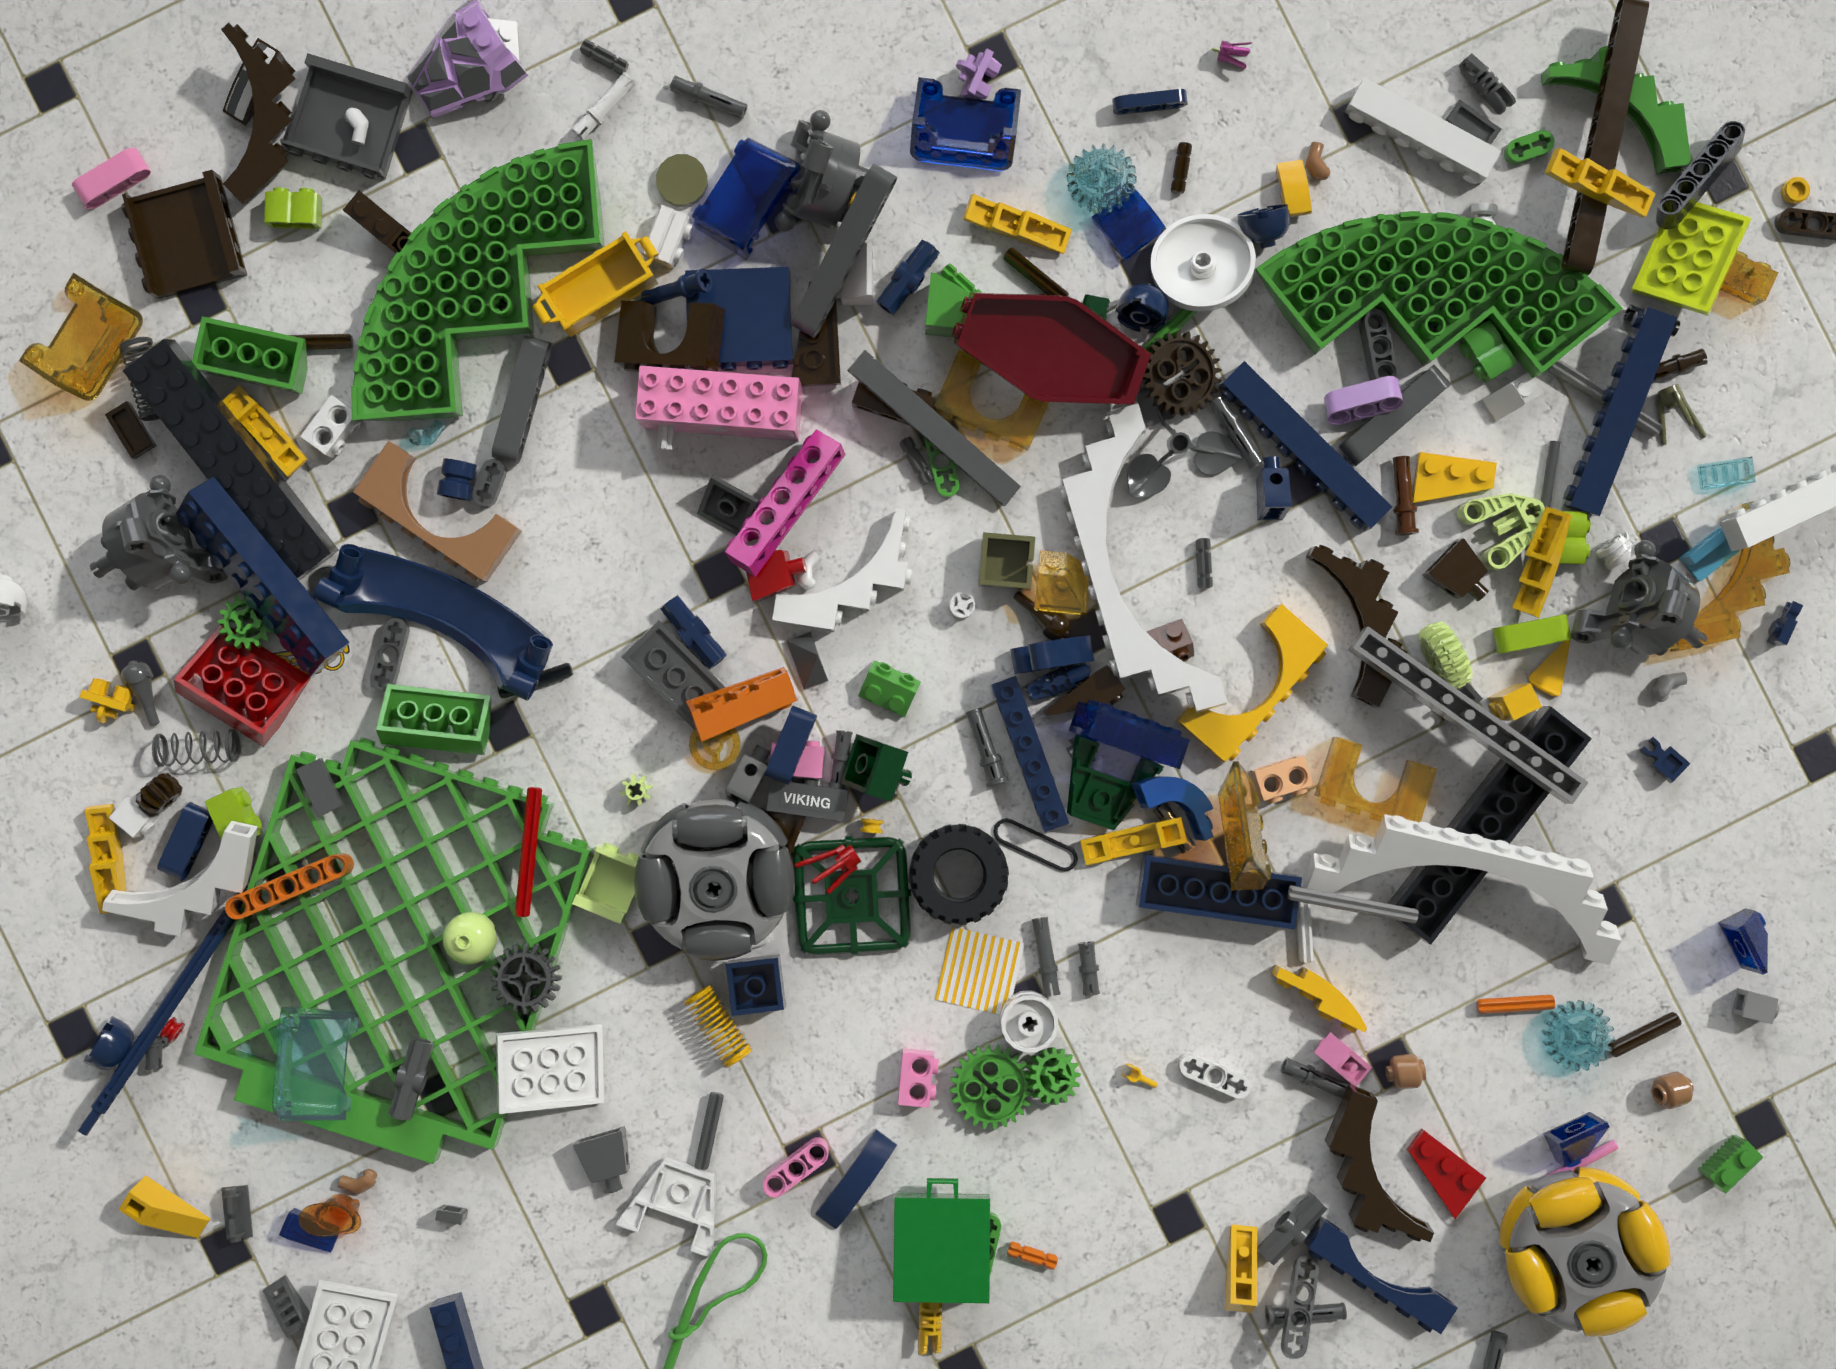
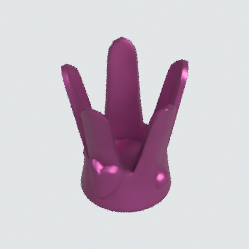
M1222 40L1220 49L1212 48L1211 50L1219 52L1217 61L1229 62L1242 69H1246L1247 66L1244 62L1229 55L1247 56L1250 53V49L1238 47L1237 45H1250L1252 42L1229 43Z

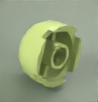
M462 913L454 917L446 925L443 933V947L447 955L455 962L464 965L477 964L487 959L495 949L497 944L495 926L486 915L481 913Z

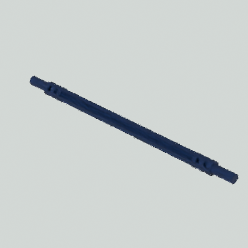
M248 885L245 887L243 892L247 891ZM241 900L237 903L238 910H240L243 904ZM225 908L91 1105L92 1110L78 1129V1132L87 1136L101 1114L107 1112L236 919L230 918Z

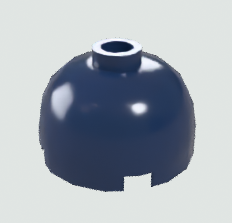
M1288 204L1271 205L1264 209L1256 208L1239 213L1237 216L1238 225L1242 232L1251 239L1252 243H1260V248L1275 246V240L1282 238L1290 226Z
M1137 284L1129 287L1121 295L1115 313L1118 312L1117 319L1125 327L1137 332L1144 328L1149 329V333L1161 331L1166 324L1169 304L1166 296L1154 285Z
M111 1016L110 1022L105 1024L90 1048L92 1049L89 1056H85L83 1062L100 1070L116 1068L134 1041L133 1031L129 1025Z

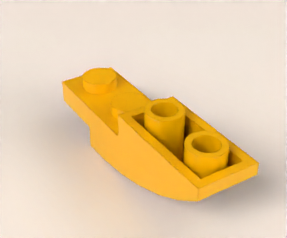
M1275 964L1271 974L1277 977L1276 983L1288 989L1293 985L1301 989L1300 995L1312 1001L1317 997L1313 1006L1320 1010L1319 1016L1331 1022L1336 1018L1343 1022L1341 1025L1343 1028L1353 1033H1356L1357 1029L1366 1032L1367 1027L1360 1014L1350 1001L1332 984L1305 967L1302 968L1298 976Z

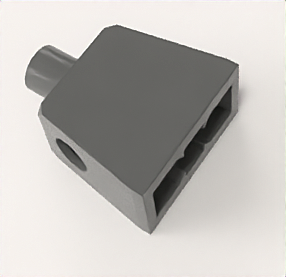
M756 745L751 757L748 755L743 756L725 790L727 797L735 801L743 800L747 803H752L765 777L767 765L764 763L770 754L769 750ZM748 769L756 771L754 776H748L746 772Z
M625 1126L578 1139L573 1146L590 1182L595 1183L604 1180L607 1193H614L623 1189L619 1175L627 1173L630 1169Z

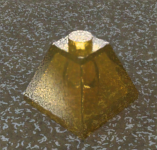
M1040 550L1037 564L1034 610L1086 615L1089 576L1084 575L1081 561L1066 552Z

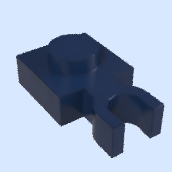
M1792 601V603L1786 602L1781 618H1777L1768 630V643L1775 646L1788 644L1798 622L1796 618L1801 612L1802 604Z
M1652 737L1648 741L1653 744L1654 750L1649 751L1643 746L1639 751L1655 760L1651 767L1671 784L1691 763L1671 746L1664 751L1661 748L1660 742Z

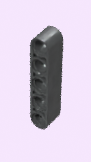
M524 336L492 447L493 458L519 464L552 349L551 342Z
M1434 364L1401 392L1403 404L1400 408L1373 416L1339 446L1340 450L1354 466H1357L1447 389L1451 383Z

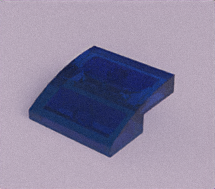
M1133 186L1092 216L1093 223L1109 239L1110 245L1125 261L1166 229L1155 211Z

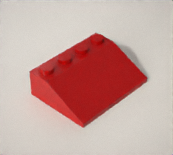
M219 626L173 679L175 692L264 747L280 728L311 677L262 646L258 648L255 644H252L251 650L247 651L245 645L242 644V647L237 649L235 641L230 644L227 643L225 639L228 635L222 636L219 632L224 626ZM231 627L232 632L236 635V630Z

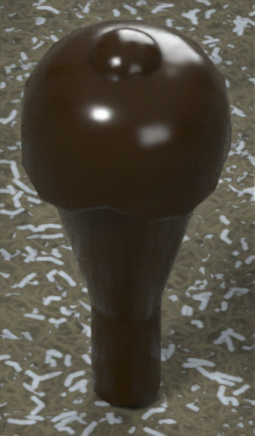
M1021 591L1015 593L1013 596L1014 600L1029 611L1042 628L1045 637L1052 641L1066 638L1069 635L1071 623L1064 613H1057L1033 602Z

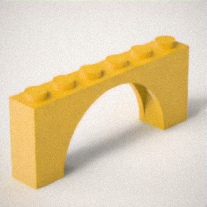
M1283 604L1277 605L1260 624L1273 640L1279 661L1277 680L1268 697L1252 710L1237 715H1224L1210 710L1196 713L1195 708H1189L1188 706L1175 720L1221 762H1226L1228 759L1233 761L1241 752L1239 746L1245 740L1249 742L1257 734L1258 730L1256 727L1263 720L1266 723L1274 715L1275 710L1273 708L1279 701L1281 703L1285 702L1292 694L1290 688L1296 682L1300 684L1310 673L1307 669L1313 662L1318 664L1327 654L1324 650L1328 644Z

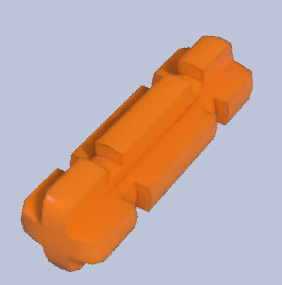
M1010 1242L1007 1249L1009 1257L1015 1259L1019 1257L1021 1261L1037 1266L1042 1264L1044 1268L1050 1270L1056 1268L1058 1262L1056 1255L1051 1253L1044 1254V1251L1025 1245L1021 1247L1019 1243Z

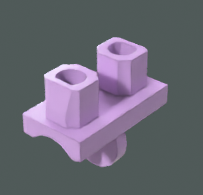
M987 48L984 53L979 52L977 57L969 54L966 61H957L956 68L961 71L958 79L961 81L966 80L960 93L961 96L965 98L973 96L980 100L988 97L991 86L981 81L983 75L986 74L991 78H995L1002 66L997 60L992 58L993 51Z

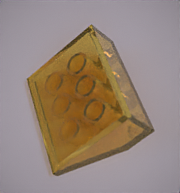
M1233 761L1218 792L1231 889H1263L1271 878V868L1269 864H1266L1265 860L1267 842L1265 839H1262L1261 834L1263 830V817L1258 814L1257 808L1260 804L1259 792L1255 791L1254 782L1239 761Z

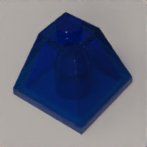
M1745 908L1719 921L1718 924L1740 967L1762 975L1768 973V933L1764 927L1766 922L1763 916L1755 910Z
M1588 1112L1543 1134L1555 1161L1563 1167H1574L1581 1163V1159L1589 1156L1610 1126L1607 1121Z

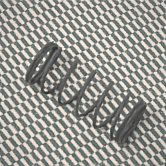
M229 729L225 737V751L228 759L222 760L219 756L220 734L215 730L213 744L216 756L213 761H208L205 757L206 735L201 731L199 734V746L202 757L199 762H195L191 758L192 736L190 732H187L185 735V747L188 758L185 763H181L177 759L179 748L178 736L176 733H173L171 736V749L174 759L172 763L167 764L169 753L167 740L163 734H156L152 741V756L158 767H164V765L171 766L175 760L180 765H185L189 759L192 763L198 765L203 761V758L209 764H213L217 758L223 763L228 761L237 762L241 751L240 738L235 729ZM216 733L218 738V748L216 746ZM202 734L204 738V749L202 747ZM188 735L190 739V751L188 749ZM174 736L176 739V753L173 744ZM232 737V746L230 749V738ZM160 738L163 744V758L159 747ZM234 739H235V747H236V750H235V757H234V759H233L232 754H233V750H234ZM157 750L162 763L158 759Z

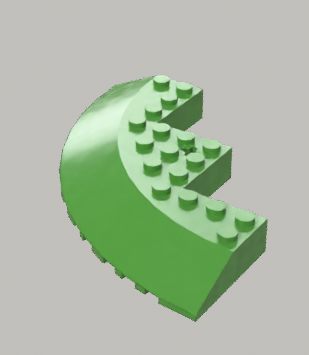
M592 139L558 144V146L549 149H539L523 157L518 156L511 159V162L502 166L491 168L470 184H464L460 188L461 190L450 199H445L433 210L431 216L423 224L420 223L408 237L407 243L399 253L395 254L390 262L382 282L376 287L377 292L363 320L364 327L357 344L358 350L353 368L354 381L353 386H351L352 421H413L463 416L457 339L534 333L528 256L597 251L605 247L601 197ZM506 302L508 304L507 308L501 311L499 308L503 307V303Z
M1420 211L1400 212L1399 214H1377L1376 216L1364 219L1359 218L1345 221L1340 225L1323 229L1318 233L1297 241L1255 268L1282 315L1315 355L1376 307V309L1386 314L1389 325L1423 367L1432 362L1481 321L1485 320L1487 322L1490 320L1513 356L1525 371L1529 372L1532 378H1535L1623 309L1600 283L1597 284L1586 274L1562 269L1563 255L1561 253L1557 254L1546 247L1547 244L1530 236L1526 237L1519 234L1510 227L1504 228L1481 218L1474 217L1472 219L1446 212L1420 213ZM1431 324L1435 328L1432 332L1428 328Z

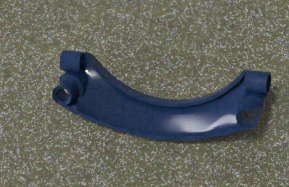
M344 544L340 547L336 565L331 568L329 578L323 577L317 584L313 594L314 599L344 613H370L398 617L425 625L445 634L472 652L489 670L499 688L526 701L531 698L536 689L553 646L552 641L529 622L479 589L428 566L353 544Z

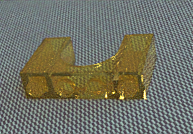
M959 349L936 400L934 410L947 421H951L953 418L962 422L960 426L969 431L975 432V429L985 432L984 436L992 441L998 442L1001 439L1008 442V447L1015 451L1022 452L1023 449L1028 451L1049 402H1042L1024 394L1018 409L1009 417L994 420L982 416L974 408L970 397L971 388L982 363Z
M1332 737L1314 796L1321 798L1320 803L1332 807L1339 803L1346 806L1345 811L1357 815L1364 811L1370 813L1369 819L1378 822L1382 821L1384 814L1390 816L1398 815L1407 820L1421 822L1437 768L1406 760L1395 793L1385 801L1372 803L1359 794L1354 783V772L1363 745L1340 737Z

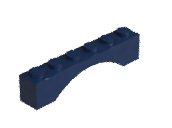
M1322 1216L1317 1220L1304 1241L1309 1248L1308 1253L1319 1261H1322L1323 1258L1331 1263L1330 1267L1342 1276L1346 1272L1353 1277L1351 1281L1364 1290L1366 1287H1369L1375 1291L1373 1295L1385 1304L1388 1301L1392 1302L1397 1306L1395 1310L1406 1318L1412 1315L1419 1320L1417 1324L1430 1333L1432 1330H1435L1442 1334L1458 1309L1451 1300L1429 1286L1418 1288L1403 1287L1388 1283L1373 1275L1358 1261L1346 1233Z

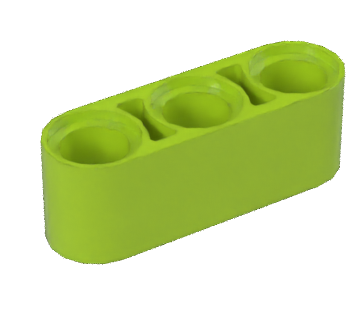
M1567 614L1492 628L1497 654L1572 639Z

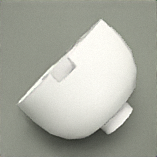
M0 575V621H14L13 616H20V620L24 619L28 608V598L25 590L18 583L14 582L11 577Z

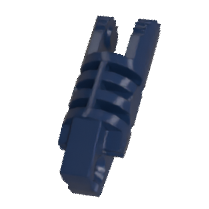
M1083 663L1069 669L1065 666L1043 675V677L1026 686L1031 701L1053 697L1075 688L1076 683L1089 677L1091 667Z

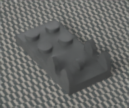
M660 620L621 656L694 730L695 727L686 701L725 687Z

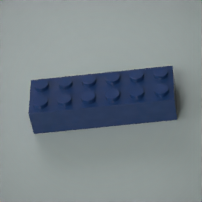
M1143 853L1136 905L1139 908L1295 929L1299 902L1288 899V890L1290 886L1301 887L1302 877Z

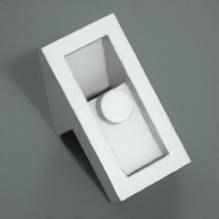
M1527 372L1484 398L1482 402L1496 422L1542 393L1530 373Z

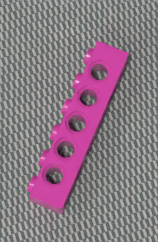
M817 429L804 440L802 449L796 456L790 459L782 476H778L775 479L767 496L760 499L756 511L744 521L741 531L727 544L725 553L730 562L754 577L757 576L846 455L841 443ZM819 458L817 462L809 463L812 459ZM801 478L804 479L801 483L794 484L796 480ZM789 499L787 503L779 504L781 500ZM774 519L771 524L764 525L767 520ZM752 540H758L755 545L748 546Z

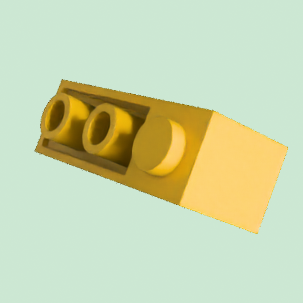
M146 1175L129 1191L118 1209L141 1225L194 1238L200 1237L211 1219Z

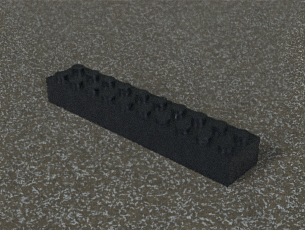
M175 339L161 340L123 370L124 374L208 480L214 477L299 581L339 551Z
M1551 706L1539 708L1520 733L1568 768L1592 739ZM1500 758L1446 828H1452L1457 832L1469 835L1477 834L1494 841L1503 840L1510 844L1548 796L1549 792ZM1416 866L1387 904L1417 909L1418 919L1416 923L1396 921L1420 940L1431 945L1488 872L1461 866Z

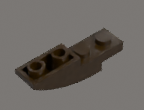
M360 190L356 192L343 208L347 215L395 254L399 253L409 240L408 237L411 232Z

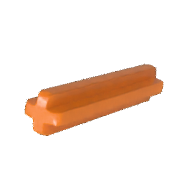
M1552 995L1477 1000V1011L1481 1014L1551 1010L1555 1008V998Z

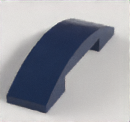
M876 1129L861 1149V1153L815 1214L837 1229L877 1177L897 1144Z

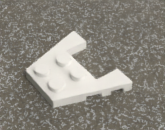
M666 1157L620 1216L616 1225L638 1233L647 1207L698 1224L690 1251L710 1257L714 1251L715 1173Z

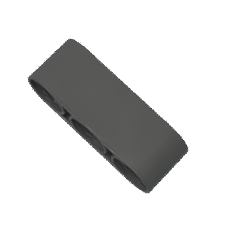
M1373 309L1359 322V331L1369 380L1380 378L1378 375L1379 368L1385 369L1388 372V376L1397 377L1398 369L1388 318L1383 311ZM1368 318L1377 320L1378 329H1373L1369 326ZM1374 343H1379L1383 347V354H1377L1373 350Z

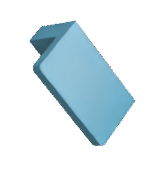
M1719 527L1679 559L1696 581L1699 582L1735 556L1740 550L1731 551L1722 527Z

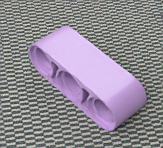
M1386 376L1331 391L1325 395L1324 403L1328 422L1333 425H1341L1394 411L1402 406L1403 398L1399 380L1394 376Z

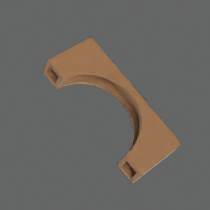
M388 441L353 491L360 496L358 502L369 509H372L374 506L382 511L379 514L380 517L391 524L394 521L403 526L401 528L402 532L413 539L416 535L423 539L422 545L434 553L439 550L445 554L443 559L456 568L458 565H461L467 569L464 574L474 581L478 582L481 579L488 582L522 530L495 514L484 527L466 536L446 538L430 533L416 520L407 499L408 476L416 458L396 444Z

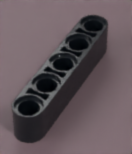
M1737 121L1726 122L1663 195L1658 203L1656 223L1660 228L1673 229L1679 225L1740 152L1745 136V127L1742 123Z

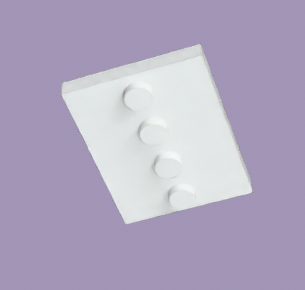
M601 1024L496 1033L497 1108L499 1114L604 1103L603 1027Z
M319 1280L294 1369H377L396 1304L397 1294Z

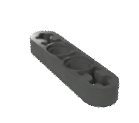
M1310 1254L1298 1257L1293 1264L1281 1339V1351L1289 1359L1301 1358L1307 1351L1319 1275L1318 1260ZM1306 1260L1308 1265L1312 1267V1270L1306 1273L1305 1280L1310 1279L1311 1283L1298 1281V1277H1304L1305 1270L1300 1264L1305 1263ZM1298 1286H1304L1308 1289L1309 1296L1306 1301H1301L1297 1298L1296 1288ZM1294 1312H1299L1304 1316L1305 1323L1301 1328L1294 1326L1291 1321ZM1289 1330L1303 1333L1302 1336H1296V1345L1300 1346V1350L1295 1351L1294 1354L1292 1353V1348L1288 1347V1343L1294 1341L1295 1334H1289Z

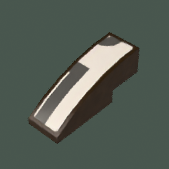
M257 38L252 46L254 48L258 45L269 57L265 60L268 64L275 58L280 62L285 59L279 50ZM242 63L227 96L223 113L246 126L254 115L252 87L246 68Z

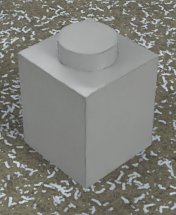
M1738 988L1732 1013L1741 1017L1773 1024L1779 1012V999Z

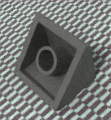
M712 475L697 514L738 535L744 521L756 511L759 500Z

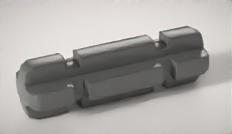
M588 39L583 41L580 47L583 55L587 57L592 56L594 61L609 69L613 68L614 72L620 75L623 72L626 73L629 67L626 60L620 57L617 58L615 54L599 45H594L595 43Z
M909 436L899 442L903 452H906V458L915 474L918 473L920 483L927 485L932 482L934 477L931 471L927 470V464L918 448H915L916 444L912 437Z
M1199 538L1196 540V550H1198L1196 554L1197 574H1200L1198 587L1200 589H1209L1213 586V578L1210 577L1212 561L1211 552H1209V549H1211L1209 538Z

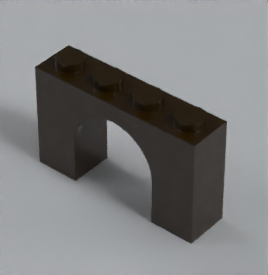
M621 300L614 362L624 366V370L639 372L640 366L718 372L725 309L713 303H690L687 329L683 341L673 351L660 354L654 343L657 307L645 301Z

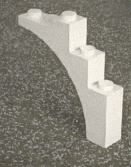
M895 509L891 528L882 546L871 561L858 573L841 584L818 593L797 596L776 594L772 620L835 631V627L841 626L843 611L838 610L839 606L870 610V605L876 604L878 590H873V585L904 590L905 584L910 585L912 569H907L908 563L898 561L899 557L904 558L906 542H901L903 532H908L910 517L906 516V510Z
M231 821L223 833L215 858L196 876L174 887L153 892L112 890L103 901L102 911L110 912L116 916L138 918L144 922L153 921L155 922L154 931L163 933L166 936L180 937L189 924L190 911L199 915H211L219 903L221 889L228 893L243 892L250 879L258 826Z

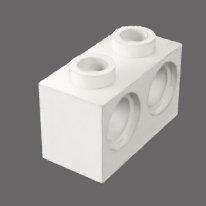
M331 395L300 437L323 454L333 458L344 450L346 446L345 441L350 434L353 435L359 430L361 422L352 421V408ZM341 412H346L347 418L345 422L338 424V415ZM327 432H330V442L326 445H323V435Z

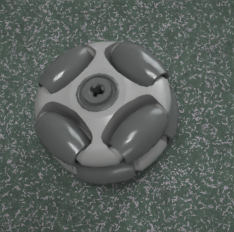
M709 799L691 803L690 806L682 803L673 808L652 827L641 848L643 854L637 860L634 875L635 896L644 920L651 921L650 924L665 940L681 950L686 949L687 956L711 961L728 960L751 952L752 945L759 944L772 933L782 919L784 912L790 910L795 889L794 868L788 848L785 847L788 840L782 829L763 810L743 800H738L734 803L731 800Z

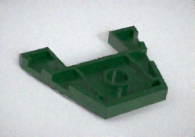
M1076 734L1067 813L1072 817L1115 830L1133 808V802L1137 798L1131 784L1156 774L1159 775L1163 771L1164 766L1140 757L1131 781L1090 768L1100 743Z

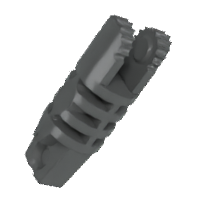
M1471 53L1460 63L1459 68L1468 79L1470 85L1474 84V89L1479 92L1480 96H1485L1483 99L1497 114L1501 115L1505 112L1506 107H1511L1515 104L1516 99L1502 82H1498L1499 78L1495 77L1492 71L1489 72V67Z

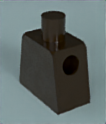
M1464 538L1455 540L1422 574L1430 582L1456 599L1462 598L1469 593L1478 602L1489 592L1479 581L1488 571Z

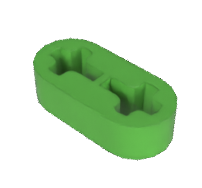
M1540 130L1516 138L1505 147L1504 158L1508 163L1517 165L1542 157L1554 147V137L1549 131ZM1539 138L1547 143L1544 147L1537 146L1533 148L1532 146ZM1515 147L1516 149L1524 147L1526 149L1519 157L1511 152Z

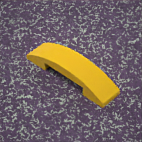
M241 385L237 386L222 400L236 419L242 423L270 454L271 459L286 476L290 477L308 460L286 431Z
M1182 817L1124 828L1080 840L1086 865L1188 842Z

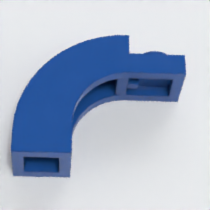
M1152 776L1131 784L1140 808L1151 809L1164 802L1172 801L1185 812L1195 840L1206 841L1214 837L1211 831L1213 824L1210 818L1205 815V812L1214 808L1204 792L1193 783L1177 777Z

